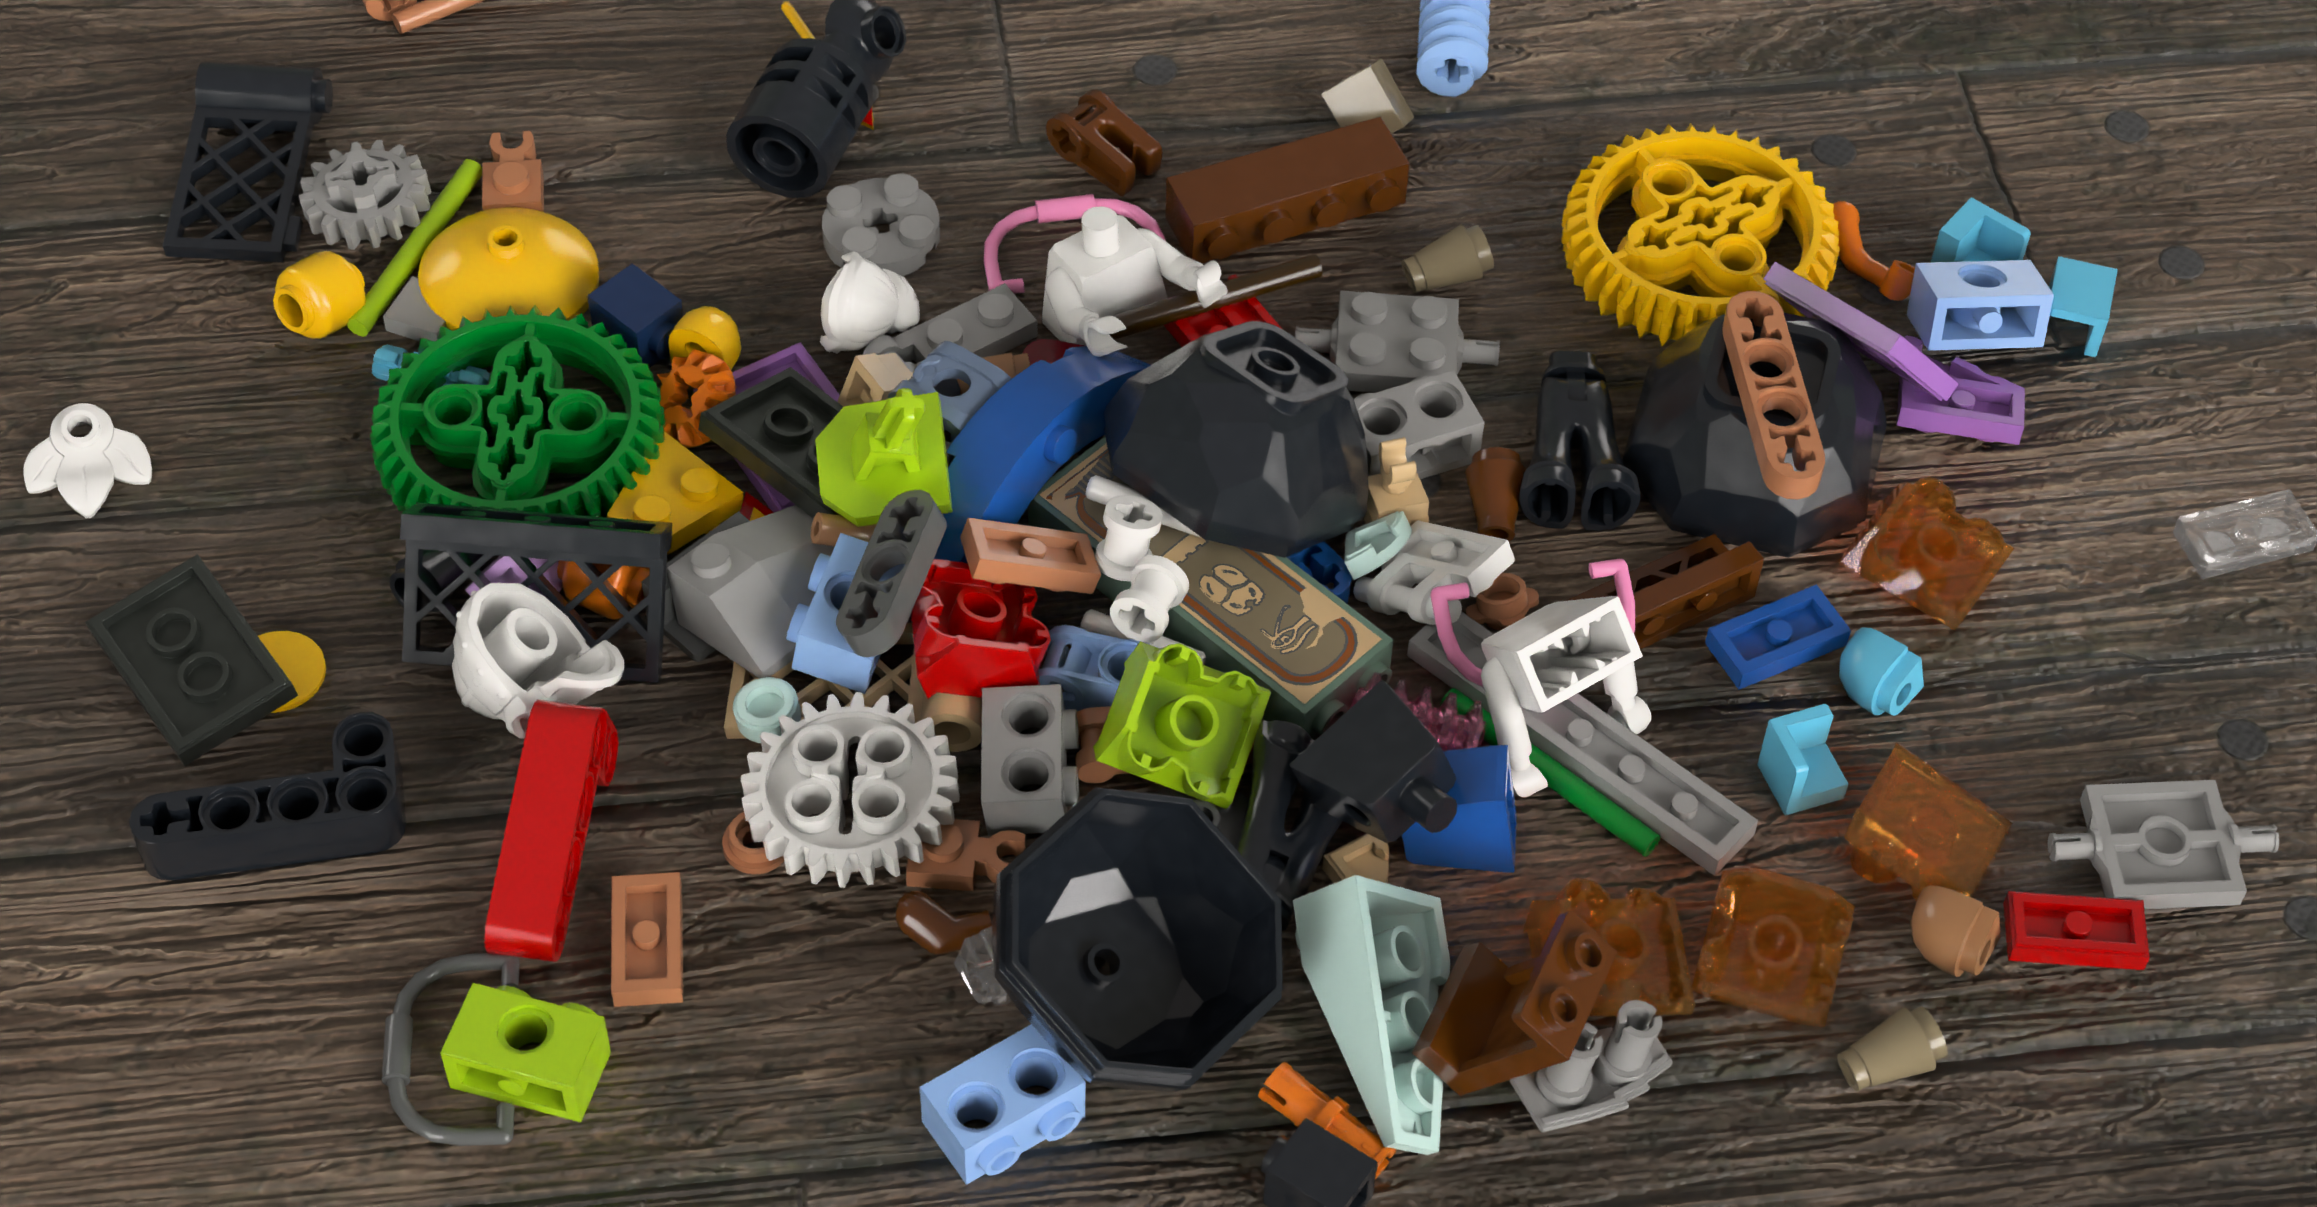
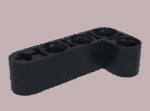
M359 712L349 715L340 721L334 730L332 738L334 770L159 793L145 798L133 809L129 820L131 832L145 869L155 878L174 881L378 853L390 849L400 841L406 827L403 771L390 723L383 716L373 712Z

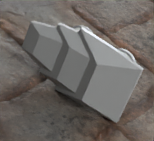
M1639 1000L1626 1002L1619 1009L1613 1028L1597 1030L1593 1025L1586 1022L1569 1061L1509 1080L1541 1133L1587 1122L1628 1109L1629 1104L1627 1101L1649 1091L1650 1086L1648 1083L1672 1066L1673 1061L1657 1038L1662 1028L1661 1015L1654 1017L1651 1022L1653 1015L1657 1011L1654 1006Z

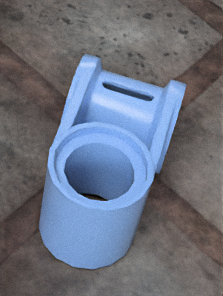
M1070 625L1052 628L1049 631L1051 641L1047 649L1048 653L1042 669L1038 670L1040 685L1061 684L1065 691L1062 692L1065 710L1076 709L1078 712L1086 708L1111 706L1125 670L1124 663L1140 641L1088 632L1085 629ZM1070 644L1071 649L1069 650V648L1066 645Z

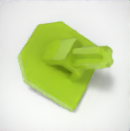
M903 388L898 389L895 397L888 400L844 406L816 437L819 486L823 503L857 527L877 524L885 506L896 496L911 490H923L929 493L942 514L953 512L941 400L938 392L913 396L911 389Z

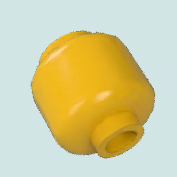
M331 251L316 252L287 267L278 276L273 298L274 309L280 321L289 330L310 339L325 338L347 326L349 319L365 305V282L360 270L344 257Z

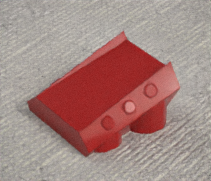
M941 559L933 560L911 612L917 678L928 699L936 693L982 698V688L1040 685L1038 670L1051 638L1048 628L1042 622L1032 617V611L1038 599L1035 587L1010 583L993 584L985 580L972 579L968 563Z

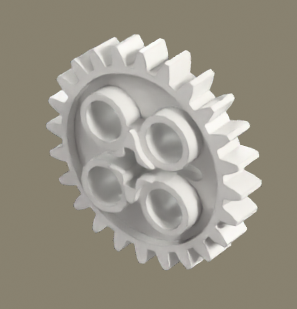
M856 692L850 706L841 707L836 696L831 694L828 695L827 710L818 712L811 704L805 702L802 703L803 720L796 722L785 715L778 717L781 736L768 732L760 734L763 752L748 753L747 760L750 773L741 775L744 797L741 800L745 820L749 821L753 841H763L766 858L769 861L784 856L786 872L789 875H793L803 866L808 865L811 883L818 884L827 871L836 872L839 887L845 888L851 872L860 871L867 885H873L875 868L884 866L890 874L897 877L900 876L899 858L906 856L912 861L919 864L922 863L924 856L921 841L940 846L943 842L940 825H950L955 821L953 803L960 800L956 757L950 755L947 736H935L934 722L931 717L915 723L913 705L909 703L901 707L894 714L890 710L889 696L883 695L872 708L865 707L862 692ZM853 743H859L855 758L858 776H855L852 785V807L854 813L852 830L849 834L844 835L842 833L846 817L843 800L847 799L849 792V748ZM812 814H820V815H818V816L808 817L809 815H812ZM880 815H887L886 817L874 818Z

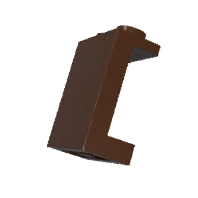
M1568 911L1558 916L1540 956L1510 967L1505 965L1481 942L1464 947L1412 1054L1459 1096L1569 1061L1618 952L1574 911Z

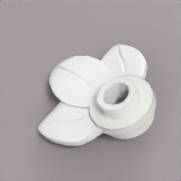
M78 403L64 408L56 415L50 427V436L31 449L24 463L23 475L28 493H42L58 487L61 496L70 507L85 518H92L105 502L114 485V480L133 485L149 484L152 480V464L145 444L137 435L114 428L110 416L102 408L93 404ZM78 426H92L91 432L84 437H74L71 435V431Z

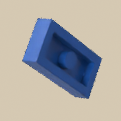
M1816 584L1708 628L1705 644L1738 690L1846 646L1851 629Z

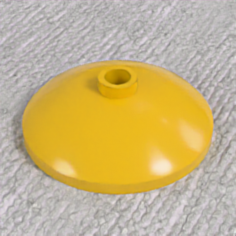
M504 207L474 213L451 224L440 232L430 242L421 258L418 279L421 293L429 307L446 321L447 329L454 331L459 328L462 316L472 323L481 321L486 309L493 317L506 316L510 305L518 315L529 314L534 305L542 313V316H550L557 308H560L566 320L570 321L581 313L583 315L589 308L587 295L599 286V266L593 246L586 236L572 224L542 211L529 208Z

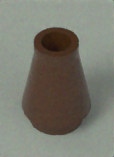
M1490 447L1479 450L1472 456L1471 464L1465 471L1477 521V533L1505 539L1509 542L1515 537V522L1520 506V486L1526 471L1525 466L1521 464L1520 455L1511 449Z

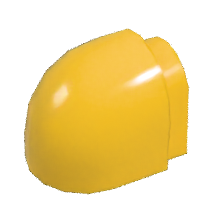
M702 306L687 312L669 335L668 345L671 362L673 356L688 357L692 350L695 349L718 356L732 370L741 352V342L736 323L730 315L716 307Z

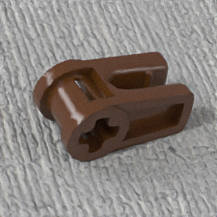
M1092 89L1079 98L1078 106L1069 113H1058L1047 121L1046 134L1055 151L1062 158L1076 164L1119 196L1123 197L1132 190L1136 178V170L1145 176H1151L1160 169L1162 162V147L1160 143L1122 112L1105 93L1099 90Z

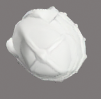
M490 583L478 591H472L470 593L471 597L465 602L461 611L456 614V633L453 639L455 657L452 663V670L461 703L485 717L503 720L506 723L507 730L520 739L525 738L531 709L537 699L577 704L605 687L613 686L622 677L624 658L617 647L607 640H603L590 648L585 643V638L568 616L545 596L520 583Z

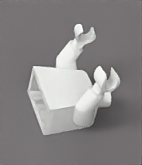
M1103 206L1093 207L1085 211L1081 217L1082 231L1054 244L1049 250L1042 323L1060 341L1085 345L1094 356L1100 357L1128 348L1127 345L1116 342L1109 335L1126 329L1119 319L1111 315L1168 298L1162 276L1189 291L1196 290L1198 299L1204 308L1225 296L1228 290L1220 280L1221 269L1216 261L1211 260L1203 265L1184 256L1153 231L1144 228L1136 229L1124 216L1117 215L1112 209Z
M1618 596L1559 601L1548 604L1484 639L1481 643L1487 660L1481 672L1484 692L1492 717L1498 745H1508L1513 790L1520 797H1528L1548 786L1547 780L1540 770L1530 763L1529 755L1532 752V745L1521 707L1543 713L1603 679L1605 694L1611 696L1612 706L1608 709V715L1636 735L1645 730L1651 721V712L1641 698L1636 696L1638 687L1634 661L1643 657Z

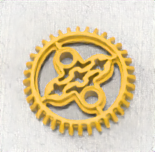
M1690 123L1686 131L1677 132L1668 124L1660 135L1646 128L1639 140L1633 136L1626 135L1620 147L1608 144L1602 156H1593L1587 169H1581L1579 177H1577L1575 184L1572 185L1571 192L1567 196L1566 208L1562 218L1563 231L1561 242L1565 252V260L1567 261L1566 268L1572 270L1574 285L1583 287L1585 300L1590 302L1598 301L1601 316L1616 313L1619 328L1631 324L1636 326L1639 339L1649 333L1658 335L1661 346H1663L1669 339L1677 341L1702 322L1724 315L1730 299L1741 292L1759 291L1768 294L1778 301L1784 313L1805 317L1765 285L1766 281L1763 278L1770 270L1766 263L1765 249L1768 247L1771 238L1777 235L1785 219L1797 236L1802 249L1800 263L1793 272L1827 291L1829 281H1832L1834 278L1840 251L1838 246V221L1834 219V204L1826 201L1825 187L1814 185L1813 172H1799L1797 158L1781 159L1779 146L1766 150L1761 147L1759 136L1751 141H1746L1739 138L1737 129L1729 136L1717 133L1714 125L1708 132L1696 131ZM1703 179L1721 182V184L1709 187ZM1632 189L1631 204L1636 212V222L1630 226L1627 235L1622 238L1617 247V252L1612 254L1600 235L1598 219L1600 213L1609 203L1624 192ZM1690 285L1699 296L1686 295L1674 291Z

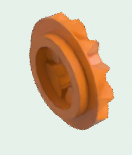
M693 349L688 357L673 356L672 369L669 373L657 374L662 383L660 388V406L664 408L665 415L663 429L686 448L697 447L711 440L699 430L701 413L736 395L734 376L727 363L716 355ZM689 386L698 389L691 396V410L682 406L688 399L687 389Z

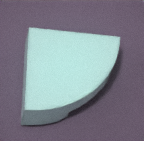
M1397 511L1347 532L1344 562L1353 580L1370 573L1386 563L1407 543L1412 533V528L1403 511Z

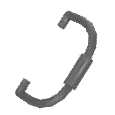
M472 953L439 959L415 973L398 994L393 1013L388 1015L385 1020L382 1083L388 1086L392 1108L409 1130L431 1142L456 1146L505 1145L512 1141L514 1136L513 1104L501 1103L497 1105L496 1127L455 1128L440 1126L418 1114L408 1100L406 1086L410 1083L413 1018L410 1016L413 1002L422 991L445 975L470 970H502L501 986L519 988V957L493 953Z

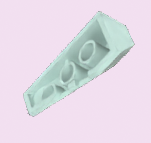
M1358 875L1351 876L1294 899L1293 906L1297 927L1295 938L1300 950L1303 969L1384 1147L1424 1155L1439 1152L1443 1081L1415 1057L1412 1051L1438 1000V988L1446 983L1450 975V956L1441 899Z

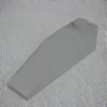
M797 505L718 532L666 568L678 624L756 677H771L793 660L796 643L786 640L793 614L799 603L810 606L815 592L808 590V584L816 560L820 553L831 556L834 547L814 544L812 542L811 526L813 518Z

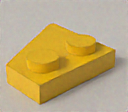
M664 431V442L656 443L659 446V458H645L650 465L651 471L648 475L632 472L631 475L637 482V486L632 490L623 487L619 497L609 510L607 518L672 523L671 549L667 552V555L727 520L738 511L740 512L743 503V491Z

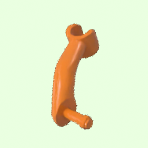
M1846 201L1833 203L1834 219L1838 221L1839 230L1838 246L1840 251L1838 256L1845 268L1878 286L1880 293L1890 300L1901 301L1910 296L1915 267L1903 261L1894 260L1889 268L1872 259L1862 244L1857 208Z

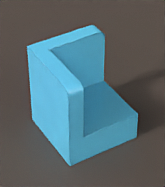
M1971 197L1940 229L1931 262L2023 260L2031 232L2028 228Z
M2058 256L2049 284V288L2054 294L2050 316L2088 324L2089 328L2084 355L2096 358L2109 321L2118 269Z
M1827 704L1769 719L1757 765L1785 816L1845 798L1848 782L1826 744L1834 716Z

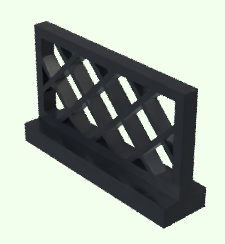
M418 502L401 513L400 539L406 540L402 662L452 666L455 657L453 644L448 648L420 646L421 619L437 607L456 627V614L458 611L446 597L468 578L479 589L490 584L491 582L479 568L494 555L510 556L528 576L521 584L528 587L534 583L558 609L568 616L588 642L590 648L603 640H608L629 622L647 642L646 664L624 663V671L620 680L657 683L661 680L667 552L671 549L672 523ZM423 549L446 551L464 573L440 592L423 573ZM465 553L484 555L473 563ZM528 558L549 560L537 569ZM558 560L574 561L592 581L588 587L569 603L543 575ZM592 563L611 564L612 566L601 574ZM621 566L650 568L649 594L633 608L607 580ZM597 587L623 615L621 619L600 637L574 610V607ZM423 591L431 602L421 610ZM647 605L648 625L638 615Z

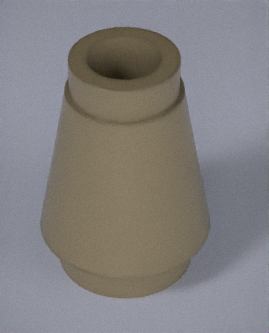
M1460 224L1414 253L1412 257L1401 262L1405 278L1413 293L1481 280L1483 272L1494 268V260L1489 243L1478 225L1465 228Z
M1920 1006L1909 1011L1902 1007L1849 1046L1847 1050L1837 1054V1059L1845 1079L1851 1088L1858 1092L1866 1087H1873L1933 1071L1936 1069V1061L1946 1057L1948 1050L1938 1024L1926 1008Z

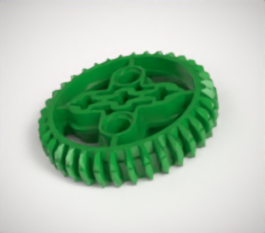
M511 305L506 316L493 317L486 309L483 319L474 323L462 316L459 328L454 331L440 325L437 341L420 338L418 354L403 353L401 368L389 369L388 385L379 387L378 405L373 406V425L371 426L372 432L370 433V440L374 451L372 453L376 470L379 471L381 484L386 489L387 494L391 495L392 502L397 506L398 511H406L418 502L607 518L609 510L619 497L623 487L632 490L637 486V482L631 475L634 471L642 475L649 474L651 471L650 465L645 458L658 459L660 452L659 446L656 443H663L665 439L663 429L665 424L664 408L660 406L661 392L657 388L653 373L649 370L648 364L642 363V358L638 355L637 349L627 348V343L624 342L621 334L609 336V332L606 330L603 322L589 327L582 313L567 321L560 308H557L550 316H542L536 305H534L529 314L518 315ZM559 364L580 369L604 382L620 397L626 413L611 412L606 407L603 399L592 391L564 389L563 370ZM493 365L488 385H444L447 382L444 376L451 371L466 370L468 366L483 369ZM544 411L548 412L550 429H547ZM487 428H490L493 447H490ZM410 445H425L427 449L432 451L436 460L445 466L473 469V488L479 498L455 492L430 478L415 463ZM550 472L591 473L570 487L543 496Z

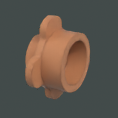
M1501 573L1494 580L1490 588L1476 596V604L1467 607L1466 615L1479 624L1486 623L1492 629L1502 630L1524 618L1530 608L1539 604V594L1533 588H1526V583L1521 577L1511 573Z

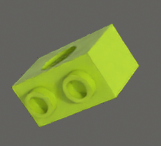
M472 983L440 1053L448 1083L452 1089L582 1122L611 1054V1048L604 1016L597 1015L586 1006L577 1003L558 1005L534 999L526 992L511 986L492 988ZM528 1043H541V1045L532 1050H517Z

